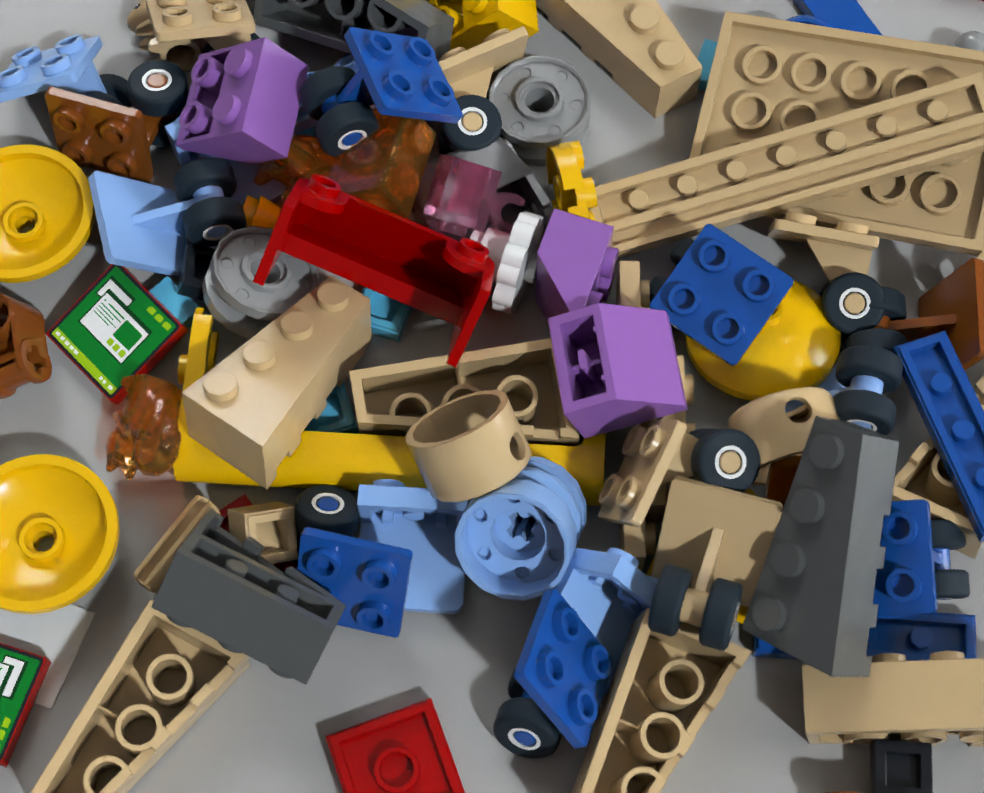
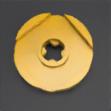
M579 140L547 147L546 171L548 185L553 184L555 200H551L553 210L555 208L595 221L592 211L588 209L597 207V194L592 177H582L581 170L584 169V156Z

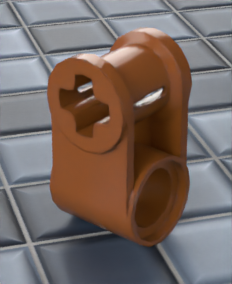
M0 293V399H5L15 394L16 389L30 382L41 384L50 379L52 364L47 350L43 314L35 307Z

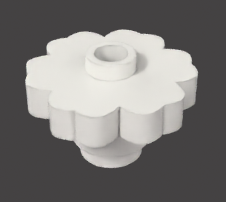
M524 211V213L520 212L513 225L511 234L488 227L486 231L475 228L472 232L470 239L484 245L490 252L488 257L495 263L493 282L496 283L492 296V309L510 315L513 312L516 313L524 298L528 282L534 284L536 281L537 252L544 231L545 217Z

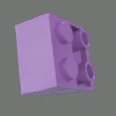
M266 37L199 55L191 72L192 83L186 106L180 115V129L176 146L187 151L249 164L287 158L301 102L300 90L306 81L309 65Z
M554 208L537 252L535 300L547 322L548 318L601 303L602 300L607 301L614 282L615 272L613 270L619 253L618 248L611 247L614 226Z
M596 303L548 318L563 413L584 438L688 410L670 319L665 310Z

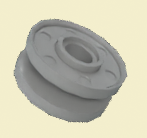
M552 56L526 57L512 62L499 72L490 87L489 101L497 107L501 115L502 128L500 137L502 139L506 138L510 142L519 158L526 165L546 166L547 147L579 140L582 146L589 133L591 92L584 76L568 62ZM544 109L547 111L538 113L534 112L533 110Z
M250 226L233 230L221 239L202 283L204 302L212 316L229 331L251 339L311 292L319 283L316 266L284 252H281L263 286L253 282L273 232L272 228Z

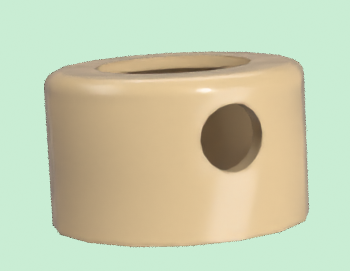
M819 387L792 388L753 400L740 407L729 417L728 429H736L747 434L759 450L760 470L755 482L751 486H766L769 464L789 456H802L816 416L840 420L836 413L831 393ZM799 400L804 403L795 410L785 413V406L789 401Z
M499 390L477 391L446 402L422 416L411 426L405 436L407 446L430 495L442 502H462L497 490L513 480L527 466L532 454L506 392Z

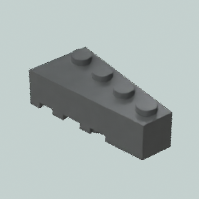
M255 0L253 14L255 24L350 54L352 53L344 38V34L350 27L423 38L434 49L438 62L450 49L455 20L425 0Z
M821 416L815 417L742 629L831 677H870L872 656L866 655L869 628H876L879 604L873 603L877 569H883L886 547L881 546L883 518L890 516L899 441L855 423Z

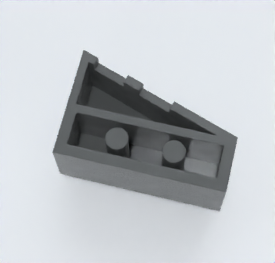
M211 508L176 551L151 608L165 614L176 625L193 628L217 640L228 651L243 653L267 665L272 672L280 677L295 679L306 685L346 605L294 567L286 568L285 572L275 567L260 556L264 548L262 544L252 537L246 538L244 543L239 541L220 527L224 517Z

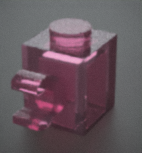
M440 154L423 214L438 219L435 229L461 237L466 236L468 228L484 232L487 220L495 229L511 233L514 224L505 222L502 219V208L508 203L524 206L525 200L514 193L496 192L502 174L501 171L457 157Z

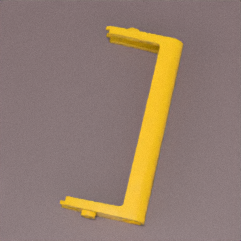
M196 307L194 312L188 354H181L179 357L178 383L183 385L182 392L216 365L219 332L212 331L213 316L204 315V308ZM181 397L173 455L175 480L178 482L261 486L189 437L183 398ZM319 431L302 432L301 443L291 457H284L276 469L277 477L269 486L307 489L316 485H335L349 492H358L359 484L373 485L375 480L392 479L404 483L405 487L427 488L407 446L405 436ZM606 433L589 438L583 437V442L579 446L528 444L532 453L531 456L543 457L561 465L578 481L586 499V506L602 505L599 503V495L604 484Z

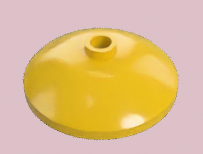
M30 144L0 148V282L21 283L50 275L69 263L80 252L91 234L96 213L89 181L81 168L72 159L54 149ZM26 226H35L29 232L21 233Z
M793 280V286L737 365H729L685 335L686 348L690 360L697 371L713 386L727 394L745 400L753 401L766 395L792 388L818 387L834 369L841 347V332L836 330L827 321L821 307L822 297L810 287Z
M51 454L28 455L0 465L1 610L18 614H40L58 610L86 595L107 572L115 556L119 541L120 524L118 510L106 485L85 465L67 457ZM44 538H54V543L49 550L38 551V545Z

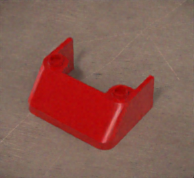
M313 174L310 179L297 180L284 202L253 282L263 286L281 252H284L453 324L454 328L446 364L457 367L491 294L495 263L488 257L489 250L477 241L468 238H461L460 241L452 239L341 191V186L336 181L326 176Z

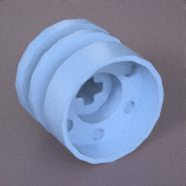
M531 456L527 466L513 480L497 490L471 499L455 531V551L464 573L480 589L502 599L525 601L542 596L544 591L553 589L562 581L587 522L586 499L578 481L561 465L543 457Z

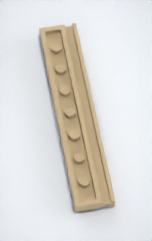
M982 72L596 186L598 205L596 208L589 210L592 211L595 221L614 226L611 247L619 249L617 258L676 242L682 238L699 235L706 224H712L718 229L982 153L984 152V78Z

